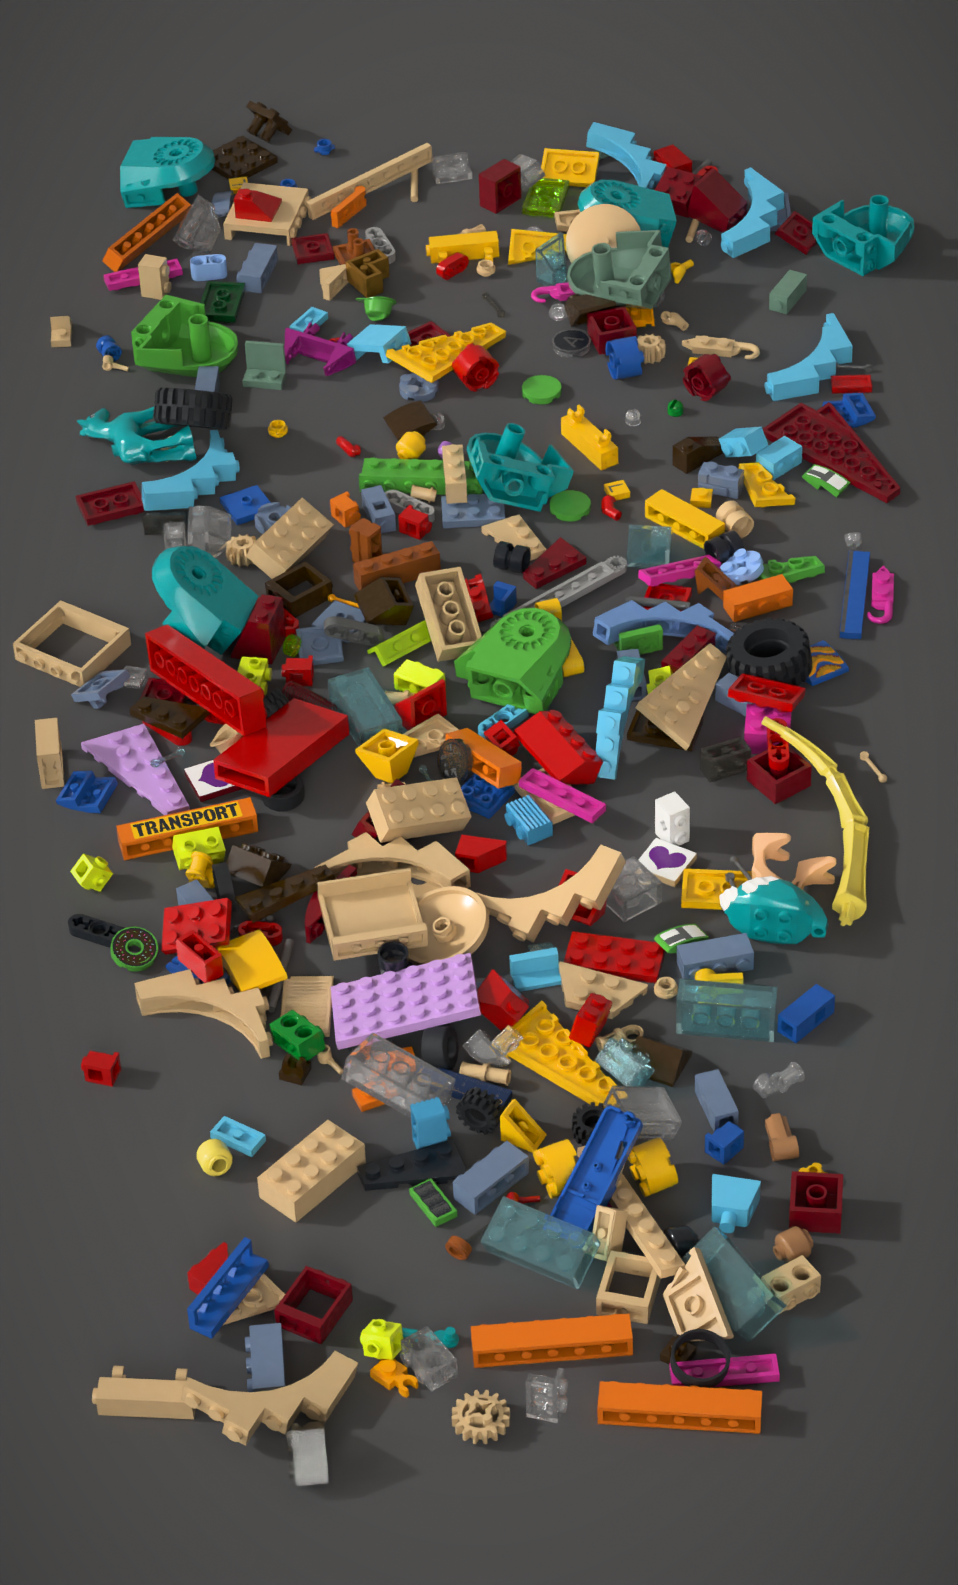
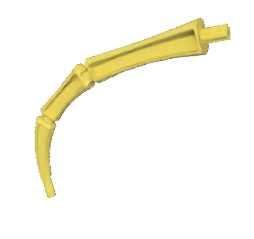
M765 716L761 724L780 734L781 738L799 750L811 762L819 774L826 777V785L834 796L840 814L841 828H844V862L840 885L832 903V909L840 914L838 920L841 921V926L846 924L851 926L854 920L864 915L867 906L866 863L870 827L866 826L868 817L856 800L845 774L837 771V763L797 732Z

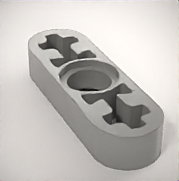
M378 227L368 228L365 231L366 239H370L375 250L379 249L388 257L389 264L395 262V249L383 231Z
M398 490L385 492L394 512L400 514L406 509V506L412 505L413 509L428 514L430 522L435 520L434 508L431 505Z

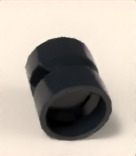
M734 530L725 532L719 537L716 536L704 543L705 555L712 556L720 561L721 564L732 557L736 550L744 549L741 537Z
M500 541L494 552L493 565L495 568L504 570L510 568L512 572L523 574L529 566L531 550L526 546L516 545L514 547L512 543Z
M392 941L379 947L377 952L379 975L388 971L397 972L409 967V952L403 943Z

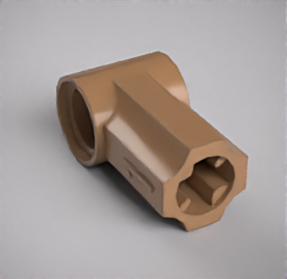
M780 1113L771 1114L768 1119H765V1127L769 1137L772 1161L799 1158L797 1138L795 1135L792 1136L786 1116H782Z

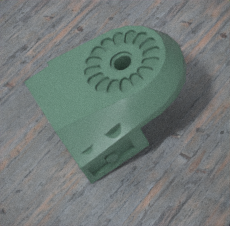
M660 230L616 232L617 248H611L607 243H598L592 247L591 252L581 255L569 266L567 273L568 284L575 294H580V296L588 294L612 300L616 303L615 307L625 306L629 308L652 309L672 279L669 248L662 247Z

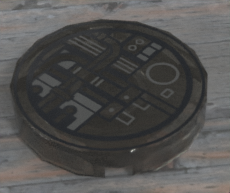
M448 739L439 748L437 765L443 779L457 777L459 783H462L469 777L467 774L468 771L472 770L473 756L468 744H464V740Z

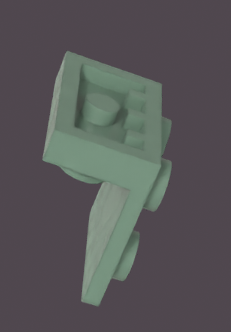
M246 341L247 370L242 380L243 387L282 390L287 377L284 344Z

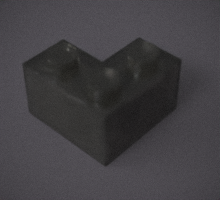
M325 1421L293 1423L291 1431H287L286 1435L287 1451H293L294 1462H289L290 1479H295L296 1486L329 1483Z

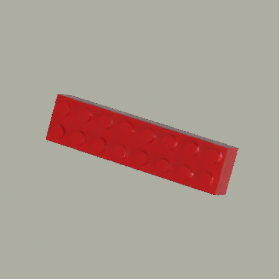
M168 624L145 633L151 672L164 679L168 684L243 736L267 727V712L263 702L264 691L260 686Z

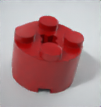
M468 344L452 362L456 376L473 392H477V389L482 387L484 389L489 388L499 376V363L481 345Z

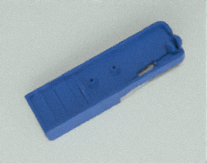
M607 1106L603 1110L543 1228L545 1232L570 1242L582 1250L587 1247L592 1237L597 1205H608L617 1188L625 1162L642 1131L643 1123L639 1118L635 1117L633 1112H622L621 1109L614 1106ZM622 1142L623 1144L618 1159H616L620 1144Z

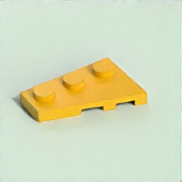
M511 229L508 265L566 255L567 234Z
M759 462L739 464L738 469L744 470V485L754 507L795 505L796 498L792 494L788 495L782 484H777L772 480L773 476Z

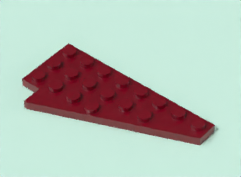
M830 402L817 411L800 403L763 428L767 440L775 442L783 436L788 437L802 446V458L804 460L838 473L850 481L851 485L885 503L900 495L901 487Z

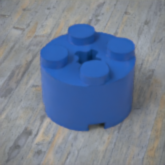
M636 336L607 341L606 356L609 355L610 359L607 365L613 379L617 380L642 375L641 363L644 362V354L642 350L639 351Z

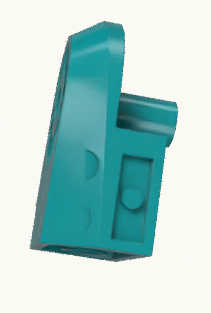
M151 137L150 139L133 140L120 166V193L125 207L162 205L165 203L162 192L163 188L178 187L180 195L183 197L194 195L198 191L196 181L208 174L214 167L216 160L213 150L200 140L192 137Z
M599 180L593 182L580 193L577 203L580 212L599 204L618 206L634 217L641 231L660 230L662 247H669L677 220L670 194L617 180Z
M874 195L870 198L869 205L852 209L845 214L844 200L813 217L812 234L825 257L864 276L874 269L880 270L894 262L911 240L915 226L913 218L902 209L890 206L889 199L886 196Z
M508 423L502 435L497 433H479L472 436L466 448L470 466L490 501L541 512L543 504L547 503L549 497L568 488L574 470L552 445L548 446L542 459L535 451L522 443L525 435V429L522 426Z
M176 546L168 548L159 554L152 567V581L155 588L165 602V605L172 610L162 624H168L203 649L208 646L222 655L242 632L259 596L210 553L197 547Z

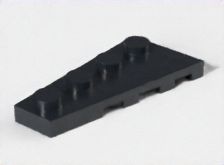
M453 1139L357 1166V1173L365 1191L398 1188L399 1184H410L414 1187L428 1179L437 1181V1184H447L448 1180H454L467 1171Z

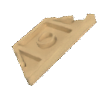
M559 962L558 971L561 976V986L567 1008L579 1011L590 996V993H595L612 1001L613 1004L607 1018L613 1019L620 1014L621 1010L632 1005L633 999L640 994L644 996L648 991V984Z
M693 1247L689 1252L691 1257L684 1268L679 1267L674 1280L662 1294L676 1332L681 1335L693 1329H706L718 1334L723 1339H732L734 1335L702 1252L699 1248ZM691 1340V1341H688V1342H692V1341H705V1340Z

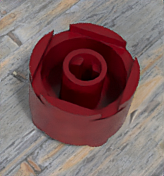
M717 354L701 355L683 370L685 372L683 383L692 396L702 397L701 401L710 400L722 391L731 380L730 374L726 371Z

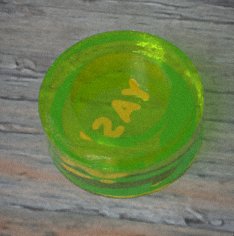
M294 634L288 635L283 643V653L291 657L296 656L301 647V638Z

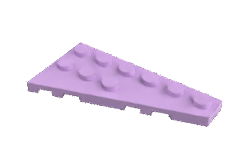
M145 724L81 742L82 750L94 755V759L97 762L105 764L108 767V771L128 787L132 786L135 788L138 795L141 797L145 796L150 800L151 805L163 815L189 810V804Z

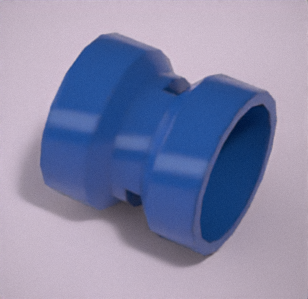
M102 336L97 341L96 348L103 357L110 355L114 361L120 358L122 350L111 336Z

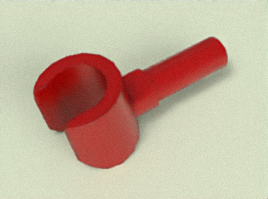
M510 1192L506 1196L505 1210L507 1212H516L519 1209V1204L540 1202V1196L519 1197L517 1193Z

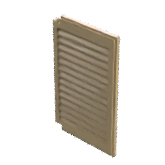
M291 976L290 979L284 980L280 1017L294 1010L299 1015H304L313 1025L319 1026L323 1030L325 1037H330L332 1012L330 987L333 986L334 976Z

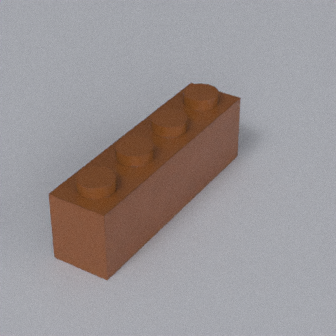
M430 541L353 563L354 583L358 590H361L380 577L401 578L403 584L417 580L419 573L441 570L440 552L434 543Z

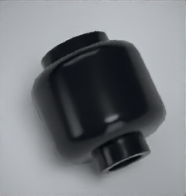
M673 1226L663 1231L682 1260L689 1259L691 1257L689 1254L690 1250L693 1247L698 1248L699 1246L698 1236L689 1226Z

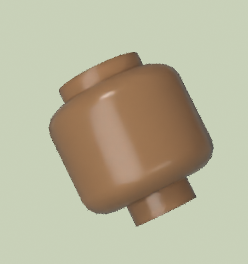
M793 1226L776 1235L773 1252L778 1260H783L785 1263L801 1255L807 1258L811 1254L813 1240L806 1229Z

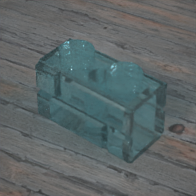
M613 1037L609 1038L604 1045V1049L595 1058V1062L628 1089L637 1093L640 1092L646 1080L655 1071V1068L649 1064L651 1059L640 1051L637 1054L631 1049L634 1046L626 1039L621 1038L617 1040Z

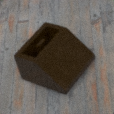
M380 577L354 595L366 622L372 625H407L414 608V604L401 578Z
M242 843L241 847L232 845L227 859L231 875L262 887L280 881L292 864L285 862L284 856L276 853L271 854L265 852V849L244 843Z

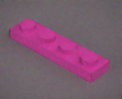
M178 259L167 261V265L170 268L169 278L183 275ZM138 267L104 274V282L108 290H120L121 288L140 285Z
M710 555L641 569L639 570L638 578L649 586H658L660 583H672L683 578H694L695 570L704 557H707L719 569L721 562Z
M534 768L519 780L520 788L590 823H594L606 811L605 803Z
M776 1354L730 1357L726 1377L714 1387L779 1382L780 1373ZM725 1358L676 1363L683 1372L692 1377L709 1378L723 1370L726 1360ZM669 1363L672 1386H686L675 1377Z

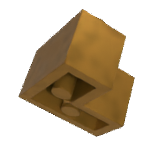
M379 249L346 261L347 281L366 298L382 293L383 279L390 277L388 257Z

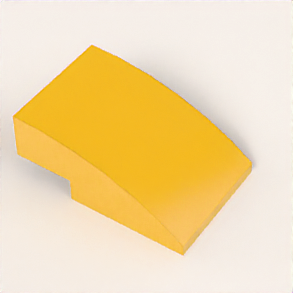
M260 929L230 940L229 945L216 947L219 953H222L223 966L227 970L228 975H230V980L240 992L255 988L262 989L288 979L278 956Z

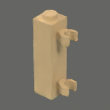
M113 1366L112 1377H100L98 1388H93L92 1403L97 1405L98 1415L194 1419L196 1408L189 1407L181 1400L183 1385L188 1379V1369L177 1368L175 1380L126 1378V1375H123L124 1366Z

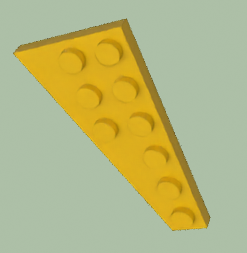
M487 323L472 327L469 332L457 331L450 337L442 335L419 341V345L416 346L404 345L402 349L397 351L393 348L389 349L386 352V357L419 375L426 381L433 383L454 370L452 362L468 344L473 343L488 349L504 339L506 331L493 323Z
M540 1001L518 1023L495 1041V1048L590 1105L591 1102H595V1106H598L600 1102L604 1103V1108L607 1105L620 1108L626 1102V1095L610 1077L605 1076L600 1070V1065L596 1061L591 1060L588 1052L581 1044L570 1040V1031L561 1026L559 1019L554 1013L551 1014L547 1010V1005L543 1001Z

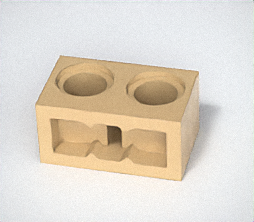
M801 1255L760 1277L759 1295L778 1315L786 1310L793 1309L797 1304L806 1299H811L820 1293L821 1275Z

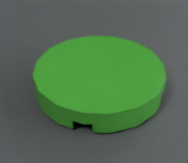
M547 375L530 377L522 385L523 397L529 399V402L533 404H549L553 402V399H558L562 393L561 383L556 378Z
M562 491L555 494L550 500V513L556 515V518L562 521H578L582 516L585 515L586 517L591 511L590 498L580 491Z

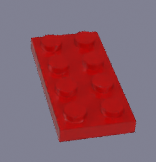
M572 931L564 962L633 981L656 983L659 979L665 950L657 942Z

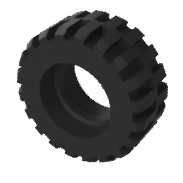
M160 387L155 392L153 419L155 423L184 427L188 425L194 428L228 430L231 425L233 399L230 394Z
M766 618L763 621H760V619L755 620L752 624L747 623L743 625L741 630L738 629L734 632L726 646L729 673L737 677L744 673L800 686L801 682H805L812 670L809 637L804 629L789 620L786 622L781 618H777V620Z

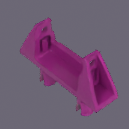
M309 322L304 332L285 328L284 348L286 364H289L290 360L298 354H302L303 356L326 362V366L323 367L325 376H330L357 362L354 348L347 345L353 339L350 333L346 336L345 332H343L337 343L315 336L320 330L319 325L316 323L312 326V322Z

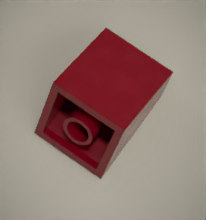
M712 168L693 185L687 216L724 233L736 226L747 215L748 211L746 208L748 202L716 169Z
M261 595L231 653V658L268 659V664H273L286 638L282 597Z

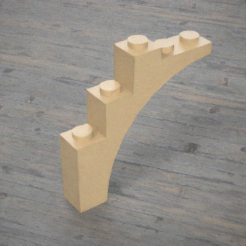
M365 832L347 842L348 850L318 865L326 864L333 872L335 878L348 865L357 868V876L411 868V878L425 881L438 888L459 886L468 889L471 887L470 870L437 841L417 851L403 837H399L381 846Z
M600 844L591 860L577 874L547 892L513 899L490 897L480 893L476 894L485 904L489 915L497 917L496 919L499 922L509 926L513 937L523 942L525 940L534 942L546 920L553 925L558 926L560 923L568 926L579 904L587 909L596 908L601 910L626 861L621 852Z
M191 969L134 983L136 998L142 1016L157 1013L184 1012L215 1018L242 1033L253 1044L261 1059L270 1057L269 1046H273L270 1032H265L266 1011L269 1010L267 997H262L259 988L234 994L232 987L227 986L224 978L200 984L198 977H193Z
M334 1351L327 1361L309 1376L285 1387L260 1392L228 1391L188 1378L183 1385L181 1400L189 1407L197 1408L208 1414L213 1420L223 1422L222 1433L230 1440L246 1446L261 1422L266 1424L271 1430L279 1431L284 1435L300 1412L305 1413L310 1419L318 1420L324 1424L355 1378L358 1362Z

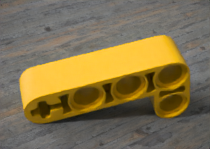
M558 598L535 603V608L543 609L562 621V609ZM572 639L569 656L562 666L563 678L584 673L585 670L583 659Z

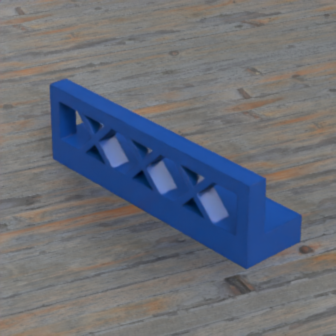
M243 1238L187 1308L191 1330L212 1339L268 1269V1260L253 1254L251 1239Z

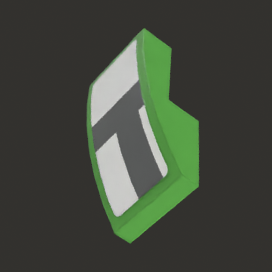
M815 464L802 476L803 479L817 490L822 486L836 498L850 484V481L838 473Z
M696 924L676 926L657 934L654 938L667 953H677V945L709 939Z

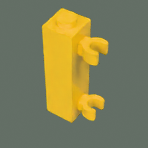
M497 231L429 237V245H426V256H430L431 264L440 263L457 252L464 254L469 260L485 259L493 262V258L499 257Z
M577 405L576 412L569 408L567 411L568 415L561 417V434L601 471L618 464V447L611 441V433L604 429L603 434L584 417L585 410L580 405Z

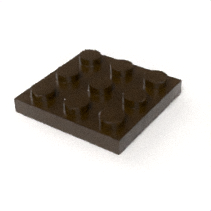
M240 136L213 150L216 161L211 170L228 180L239 177L249 178L278 163L276 155L246 137Z

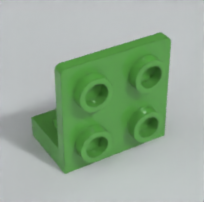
M659 624L619 633V641L615 642L614 645L617 651L638 649L639 655L663 650V629Z

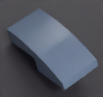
M233 190L214 194L211 206L212 215L217 214L218 217L228 215L232 207V200L234 199Z

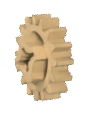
M478 1390L474 1391V1396L465 1393L464 1401L457 1399V1407H452V1426L455 1427V1433L457 1435L463 1434L464 1441L473 1438V1444H476L478 1440H482L484 1444H487L488 1438L497 1441L498 1433L505 1435L506 1427L510 1426V1408L506 1406V1400L499 1401L498 1393L489 1396V1390H485L483 1395L479 1394Z

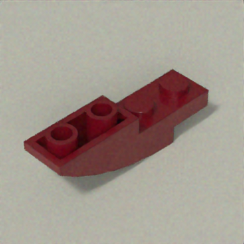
M348 865L335 879L356 877L357 868ZM318 891L313 893L305 915L306 942L309 944L321 936L326 929L318 900Z

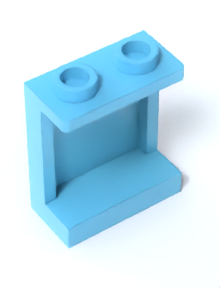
M372 324L347 343L348 347L354 348L356 361L366 352H378L383 363H390L392 361L386 357L387 350L393 348L397 351L402 349L404 345L412 344L406 326Z

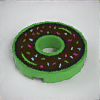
M136 926L126 927L118 931L113 937L110 947L111 957L116 965L121 968H127L128 971L132 972L143 971L149 968L157 957V940L151 932L144 928ZM134 945L138 946L141 950L138 953H132L128 948Z

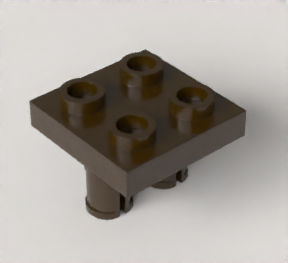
M249 101L246 107L254 114L255 118L246 130L248 133L256 137L265 124L266 127L259 136L265 142L269 143L276 131L289 136L292 129L287 125L288 121L279 116V112L273 108L268 110L260 102L256 104Z

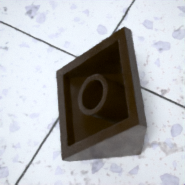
M637 1036L628 1066V1073L674 1087L692 1055V1050L647 1036Z

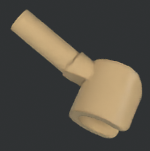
M105 355L103 357L102 367L105 371L114 368L128 372L129 367L115 363L112 356Z
M325 1045V1052L317 1054L319 1063L331 1065L341 1075L344 1070L332 1058L330 1046Z

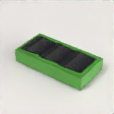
M428 1179L409 1189L410 1196L435 1227L458 1217L455 1207L432 1179Z

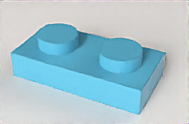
M311 307L290 325V329L304 332L309 322H312V326L315 323L321 326L328 319V312Z
M223 1116L210 1131L211 1139L221 1140L226 1146L250 1157H253L266 1142L265 1134L226 1116Z

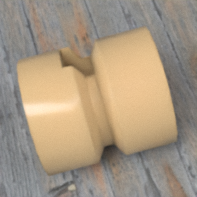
M727 501L717 510L716 519L725 523L727 532L734 530L742 539L752 531L754 527L752 517L736 501Z

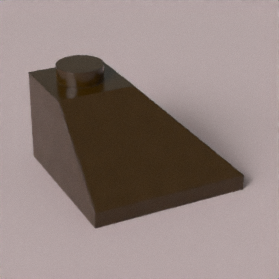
M580 294L571 295L564 304L571 327L587 323L588 313L613 309L616 306L615 301L588 294L581 296Z

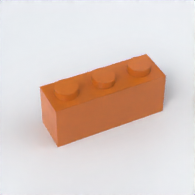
M783 574L723 591V608L733 622L793 606V588Z

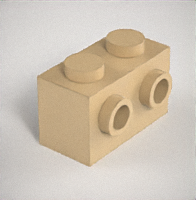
M145 254L138 264L141 296L161 300L171 291V282H169L170 268L167 265V258Z

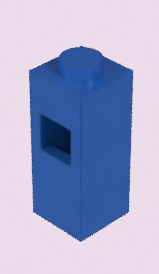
M815 984L778 1014L777 1032L797 1043L834 1013L835 995Z

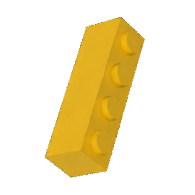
M663 489L645 500L646 518L703 549L705 541L725 533L724 522Z

